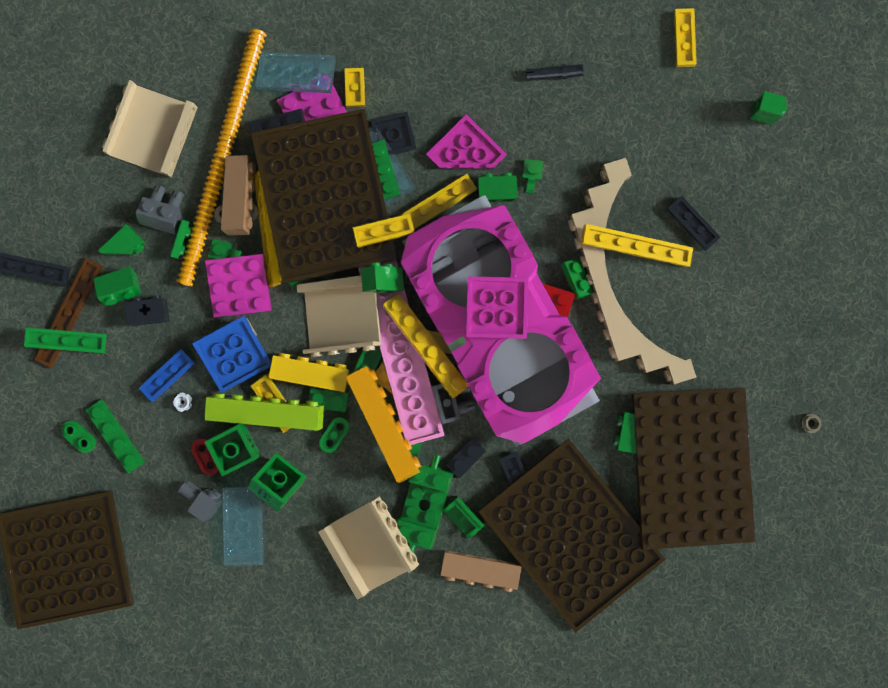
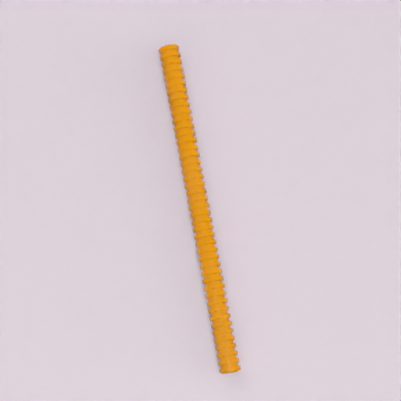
M250 29L251 35H248L249 40H247V46H245L246 52H243L244 57L241 59V68L238 69L239 74L236 76L238 79L235 80L236 85L233 86L234 91L231 93L233 96L230 97L231 102L228 103L229 108L226 110L228 113L225 114L226 119L223 120L224 125L221 127L223 130L220 131L221 136L218 137L219 142L216 144L218 147L215 148L216 153L213 154L214 159L211 160L213 164L210 165L211 170L208 171L209 176L206 177L208 181L205 182L206 187L203 188L204 193L201 194L203 197L200 199L201 205H198L199 210L196 211L198 214L195 216L196 222H193L194 227L191 228L193 232L189 235L191 239H188L189 245H186L188 249L184 252L186 256H183L184 262H181L183 266L179 269L181 270L178 273L179 279H176V282L191 287L193 286L192 280H195L194 275L197 273L195 270L198 269L197 263H200L199 258L202 256L200 253L203 252L202 246H205L204 240L206 241L207 239L205 237L208 235L207 229H210L209 223L211 224L212 222L210 220L213 218L212 212H215L214 207L217 205L215 202L218 201L217 195H220L219 190L222 188L220 185L223 184L226 156H231L232 154L230 152L233 150L232 144H235L234 139L237 137L235 134L238 133L237 128L240 127L239 122L242 120L240 117L243 116L242 111L245 110L244 105L247 103L245 100L248 99L247 94L250 93L249 88L252 86L250 83L253 82L252 77L255 76V66L258 65L257 60L260 59V49H263L262 44L265 42L266 34L258 29Z

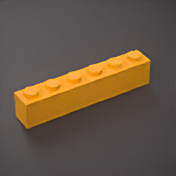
M366 366L346 376L396 482L400 483L420 473L419 467H421V464L416 456H412L410 452L412 446L407 438L404 440L401 434L404 430L400 422H395L393 418L395 414L391 404L387 405L384 399L387 397L382 386L378 387L376 383L378 377L373 369L370 370Z

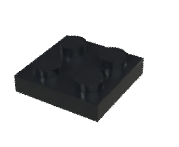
M408 112L371 120L375 141L385 140L389 156L417 150Z

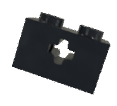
M161 295L149 296V300H142L141 297L131 298V302H124L127 326L169 322L167 299L161 298ZM148 307L150 308V311H148L146 314L143 312V310H146Z

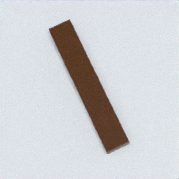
M85 257L49 329L72 331L95 285L93 278L99 277L104 266ZM39 348L34 361L53 368L61 350Z

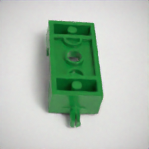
M433 454L430 465L421 464V467H419L420 473L410 477L409 482L411 483L401 518L397 521V527L406 538L407 544L413 553L415 547H423L429 550L433 548L454 474L438 467L441 456ZM423 499L430 503V507L426 511L420 508V502Z

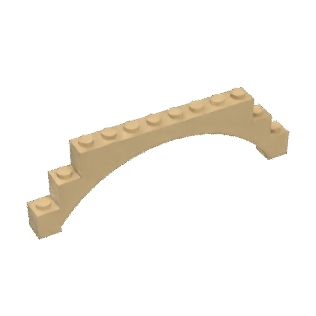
M626 158L604 164L600 175L602 181H606L607 184L586 191L584 196L585 203L591 209L572 214L568 224L571 232H575L576 238L574 243L576 249H580L582 254L580 262L583 268L586 267L588 273L586 278L589 284L592 285V300L599 307L597 316L599 321L603 322L605 326L603 335L605 340L610 342L611 347L608 348L612 359L615 358V361H620L638 355L639 359H636L638 369L642 370L643 373L665 367V379L667 382L670 381L671 384L696 378L691 359L683 360L659 348L648 340L625 315L616 300L609 282L604 249L581 244L585 224L606 228L612 203L624 181L632 176Z

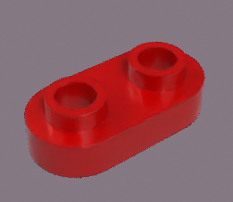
M198 439L192 444V453L201 471L206 475L218 473L219 469L205 444L207 439ZM202 444L206 446L204 452L200 451V445ZM209 462L214 463L213 469L208 467Z

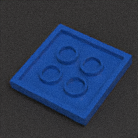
M245 315L192 342L221 393L271 367L272 362Z

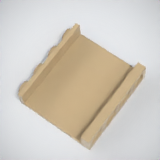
M129 80L128 85H125L123 89L122 101L116 107V117L110 123L108 138H105L103 142V152L117 159L172 177L198 107L193 102L186 101L185 103L137 86L133 81Z
M361 276L297 285V293H305L310 349L303 350V354H311V357H320L323 352H328V355L340 354V350H345V353L357 352V348H363V351L375 350V346H381L377 295L374 292H362Z
M380 496L318 532L357 600L365 596L369 591L407 571L408 573L412 572L419 565L416 555L410 550L406 538L399 531L396 521L391 517L387 510V505L381 500Z

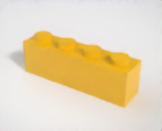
M279 353L278 356L273 355L269 373L270 379L346 393L348 385L346 376L350 375V370L346 369L347 365L335 363V367L327 366L328 362L316 360V363L308 362L309 358L298 356L297 360L290 359L289 354Z

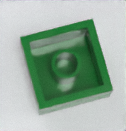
M238 424L205 441L222 476L261 456L245 424Z
M276 452L252 478L248 489L279 512L302 486L307 476Z

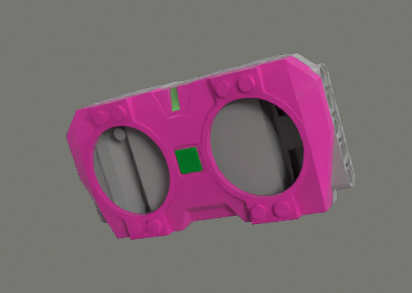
M482 196L455 212L443 216L414 232L402 242L405 249L401 264L436 328L443 336L458 363L463 377L496 436L512 440L515 447L600 401L593 387L601 377L568 318L559 315L537 275L538 264L505 205L492 207L487 197ZM468 276L529 278L527 339L466 337Z

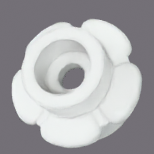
M185 393L177 394L173 400L174 406L180 412L189 410L192 406L191 396Z

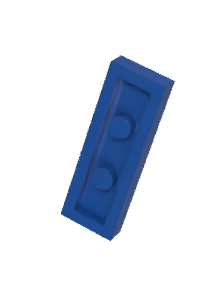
M180 349L139 389L151 402H154L195 364V361L183 349Z

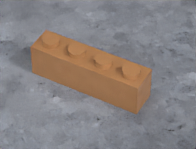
M248 155L226 156L221 230L227 235H250V229L253 226L251 210L254 208L252 192L255 190L253 173L256 172V165Z
M445 550L441 576H444V579L449 581L462 579L463 583L474 585L475 582L482 583L483 587L493 588V586H499L503 591L512 592L513 589L518 590L522 566L517 563Z

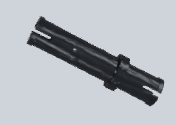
M562 64V66L526 69V80L562 78L564 80L567 77L584 76L583 64L568 66Z

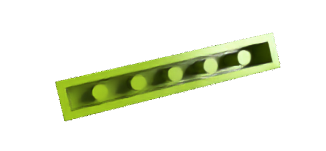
M213 393V396L206 397L205 420L318 431L323 428L324 405H318L317 401H306V404L299 403L297 399H287V402H281V398L272 397L269 400H262L261 396H250V399L243 398V395L232 394V397H225V393Z

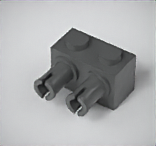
M155 185L150 198L142 197L136 211L138 223L176 234L182 219L179 206L184 198V194L178 191L176 195L177 190H173L168 204L162 203L161 200L166 189L160 186L158 190L159 186Z
M441 383L431 386L441 424L460 420V414L475 411V406L467 407L474 404L472 399L457 403L456 399H452ZM466 388L460 394L469 393L470 388Z
M191 481L185 482L178 490V493L191 501L192 505L187 511L202 522L211 519L225 500L221 497L222 493L214 488L212 490H201Z

